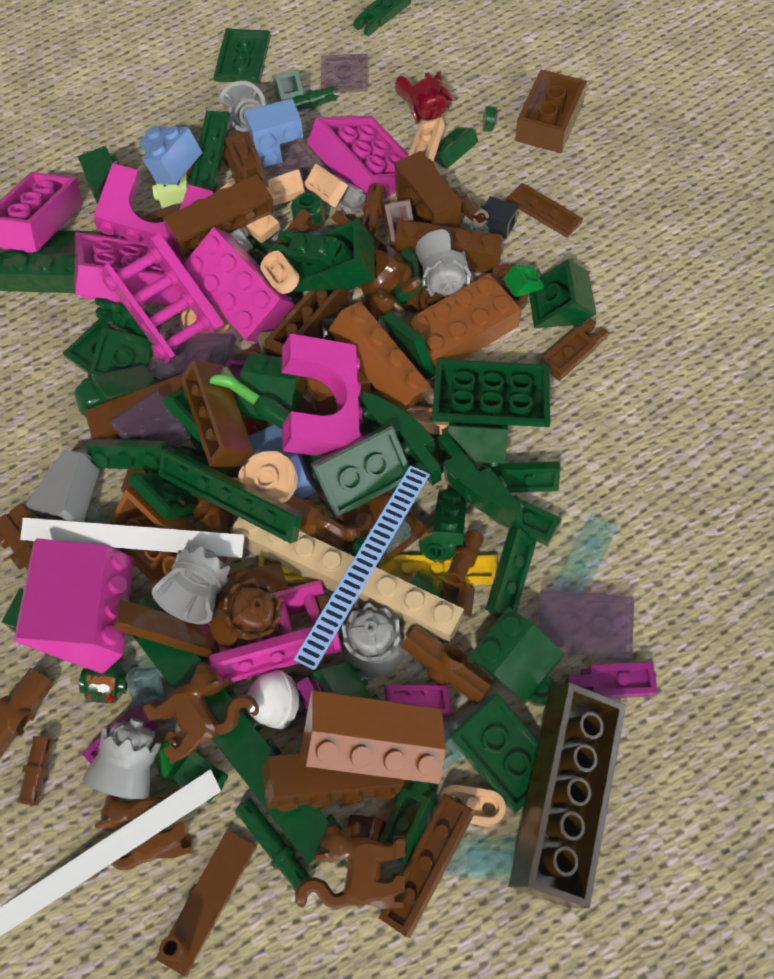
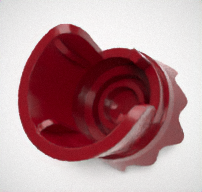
M441 71L437 72L434 78H432L430 72L425 73L426 79L414 86L404 76H398L396 79L395 91L408 103L416 123L419 122V119L429 121L440 118L449 109V101H454L453 96L442 82Z

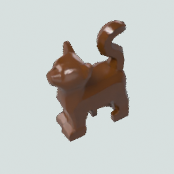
M389 245L386 247L387 253L374 249L375 280L358 286L369 299V311L375 317L386 314L389 311L391 312L393 309L403 311V307L390 294L398 285L403 293H413L421 283V279L418 276L411 279L412 272L409 265L405 264L402 256Z
M292 496L284 503L302 512L299 531L343 552L347 550L350 542L357 538L356 524H339L327 518L324 510L311 502Z
M206 663L197 665L191 681L176 688L162 703L152 702L143 707L149 721L168 719L174 716L181 729L179 732L170 731L163 735L165 740L171 743L164 749L171 764L194 754L203 743L232 731L237 726L241 708L248 709L253 716H257L259 713L257 701L251 695L241 694L231 700L227 706L226 718L219 721L204 697L220 692L233 681L231 678L224 679L218 670L211 668Z
M181 787L170 790L166 797H147L131 801L109 795L106 797L105 805L101 810V821L95 824V828L104 829L105 831L116 830L180 790ZM186 821L176 822L173 829H163L131 850V853L122 856L111 865L118 870H130L139 864L159 858H177L194 853L191 836H187ZM99 872L93 875L92 877H98Z
M338 826L326 827L325 833L320 840L319 852L315 853V858L317 861L328 863L341 860L347 861L344 889L336 894L331 890L326 881L316 877L306 878L298 884L295 891L296 904L301 908L305 907L308 895L311 892H315L326 907L335 909L367 904L380 909L403 908L404 874H394L391 879L381 878L380 862L396 860L405 856L404 836H395L392 842H382L367 836L348 837L341 832Z

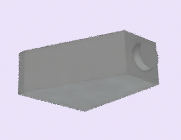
M63 450L25 506L41 519L84 522L99 469L91 462L92 459L87 453L81 450H77V452Z

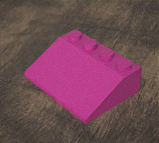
M372 116L317 117L307 144L324 161L329 170L345 180L346 183H350L364 191L366 199L363 203L367 201L369 186L373 183L375 185L374 191L376 183L385 187L383 199L396 192L395 162L409 155Z
M75 232V295H80L86 299L98 297L107 298L113 302H122L114 291L110 292L103 283L102 274L104 266L109 263L114 271L117 272L148 254L149 244L141 241L132 242L125 238ZM173 251L183 265L185 263L183 256ZM153 263L126 279L123 283L130 293L134 295L162 278L165 271L160 264ZM170 285L140 305L152 303L167 307L179 300L181 294L175 286L172 287Z
M36 538L33 542L14 642L98 673H104L123 655L125 632L113 629L117 603L120 599L129 601L134 557L107 545Z

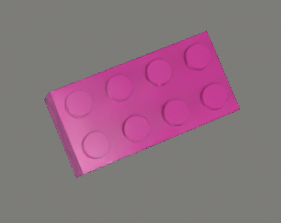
M30 172L0 199V248L5 250H24L27 253L37 252L83 205L78 178Z
M215 227L211 229L183 264L199 289L247 341L259 343L257 336L260 332L273 331L295 305L286 294H280L272 287L257 262L231 234Z

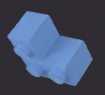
M292 98L244 111L248 132L263 167L283 162L280 144L303 138L301 118Z
M153 126L146 131V135L139 142L146 154L142 160L157 184L175 185L202 154L189 127Z

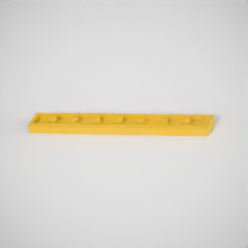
M397 555L382 566L381 570L410 583L417 571L423 569L448 583L445 576L453 562V557L445 562H435L429 560L424 555ZM476 555L477 561L474 567L469 569L464 582H467L469 585H493L497 572V555ZM259 556L258 567L274 564ZM282 567L287 585H303L312 582Z

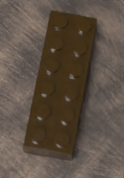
M570 682L550 689L508 887L567 908H590L626 709L625 704Z

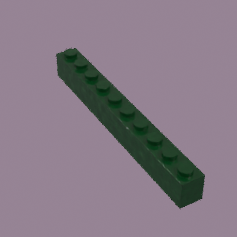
M149 594L136 603L165 613L164 609L157 602L155 603ZM132 635L174 690L189 683L195 674L196 666L203 663L206 657ZM222 689L220 692L205 696L204 698L212 712L221 721L226 718L228 704L237 695L233 690L227 693ZM240 710L237 726L229 733L219 735L212 740L305 861L313 868L320 862L316 860L315 853L319 852L320 840L325 833L326 827L338 826L341 831L343 828L332 814L325 817L319 808H312L311 804L299 805L298 808L285 812L278 811V808L267 809L261 769L268 756H279L282 752L271 738L266 741L258 732L263 728L250 714L246 717Z

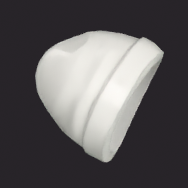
M280 670L265 673L257 678L247 693L259 705V713L257 716H253L254 719L267 727L287 728L295 719L299 707L298 689L293 678Z

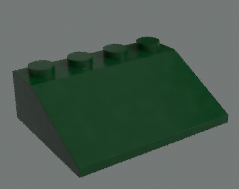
M58 230L37 252L27 253L24 250H5L0 248V291L75 293V232L102 236L104 233L101 231Z
M437 359L432 421L550 427V365Z

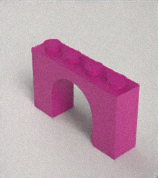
M112 163L93 216L96 228L107 235L116 234L132 242L141 241L148 244L152 237L160 233L169 247L180 254L168 236L164 222L151 223L144 221L132 211V206L140 186L138 170ZM188 184L180 209L191 205L198 199H204L213 195V191ZM194 250L182 256H189L194 252Z
M296 334L288 336L282 347V373L310 377L324 383L335 396L337 412L329 416H319L291 411L282 424V451L325 457L363 437L362 433H359L362 409L358 407L361 383L357 381L360 359L356 356V345Z

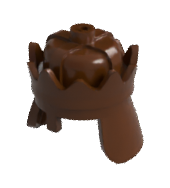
M250 578L242 584H235L229 592L224 593L215 601L213 617L209 622L213 637L221 646L231 647L237 638L254 640L272 633L282 617L279 612L282 598L275 596L269 585L258 584L255 578Z

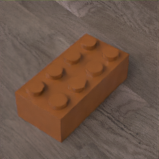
M488 273L404 322L422 335L436 371L437 359L463 360L519 327L521 308Z

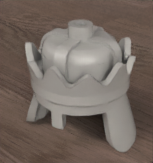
M248 81L233 82L226 86L220 94L221 103L229 107L228 112L232 117L231 126L234 131L239 133L248 131L244 111L268 105L262 91L255 84Z
M439 229L429 232L418 241L416 255L423 267L422 283L423 286H427L430 296H433L435 292L443 296H450L462 289L464 284H470V277L472 275L468 268L465 252L459 253L451 250V239L446 230Z
M203 546L191 551L185 547L182 551L178 550L172 571L153 587L152 596L161 608L180 620L193 624L209 623L213 617L216 595L230 579L227 577L230 566H225L224 562L213 551L205 549Z
M367 603L361 611L351 612L348 622L342 624L344 637L342 646L343 656L346 663L349 662L354 671L359 668L365 677L377 678L389 674L400 664L404 655V650L401 648L404 640L399 632V619L392 617L388 609H377L371 603Z
M131 718L130 722L122 721L115 724L111 731L109 727H102L99 753L84 774L83 782L100 792L121 798L145 799L149 797L150 767L160 749L161 742L154 744V732L147 727H142L144 722L136 718Z

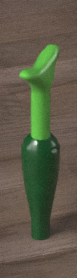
M228 366L223 367L219 375H214L210 378V384L233 390L254 405V410L258 416L282 429V424L290 414V411L275 398L268 395H258L238 381Z

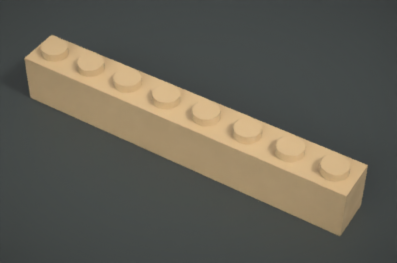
M240 517L231 529L232 534L244 535V549L273 563L280 562L282 567L312 582L321 580L322 586L333 592L355 558L299 531L298 540L290 544ZM375 567L355 601L362 606L371 603L377 609L386 608L392 617L399 619V624L411 630L418 624L443 644L452 642L462 622L464 612L463 608Z

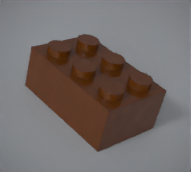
M540 69L517 118L515 141L562 153L584 103L587 81Z
M419 151L395 162L396 197L398 200H410L413 220L460 228V224H462V198L458 192L452 190L446 177L440 175L436 170L433 161L430 158L428 159L422 151Z

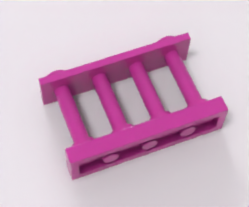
M159 233L150 239L148 254L117 272L114 271L109 263L106 264L103 269L102 280L110 292L114 291L151 341L153 344L151 348L157 358L160 360L164 359L168 365L175 357L172 349L202 330L208 331L210 336H213L221 330L224 322ZM153 263L160 264L165 271L164 276L132 295L123 281ZM168 286H175L181 294L180 299L148 318L139 304ZM185 308L192 309L197 316L196 321L169 339L164 340L156 327Z
M321 580L274 592L275 596L282 598L279 608L282 617L278 622L281 636L262 640V637L250 640V644L234 649L223 647L218 643L219 653L209 655L211 668L218 670L224 679L231 678L235 682L299 664L294 658L321 615L316 601L317 595L324 596ZM307 611L311 627L293 632L289 616ZM336 633L323 656L341 652L338 633Z

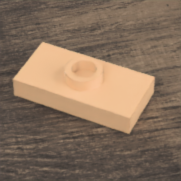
M315 164L304 186L336 208L348 184L322 166Z

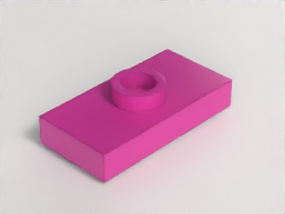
M440 684L386 685L384 688L385 701L442 709L443 718L451 716L448 686Z

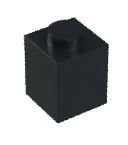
M490 196L486 204L480 206L487 211L489 219L484 217L488 222L483 226H479V230L500 234L502 238L507 239L517 222L518 206Z

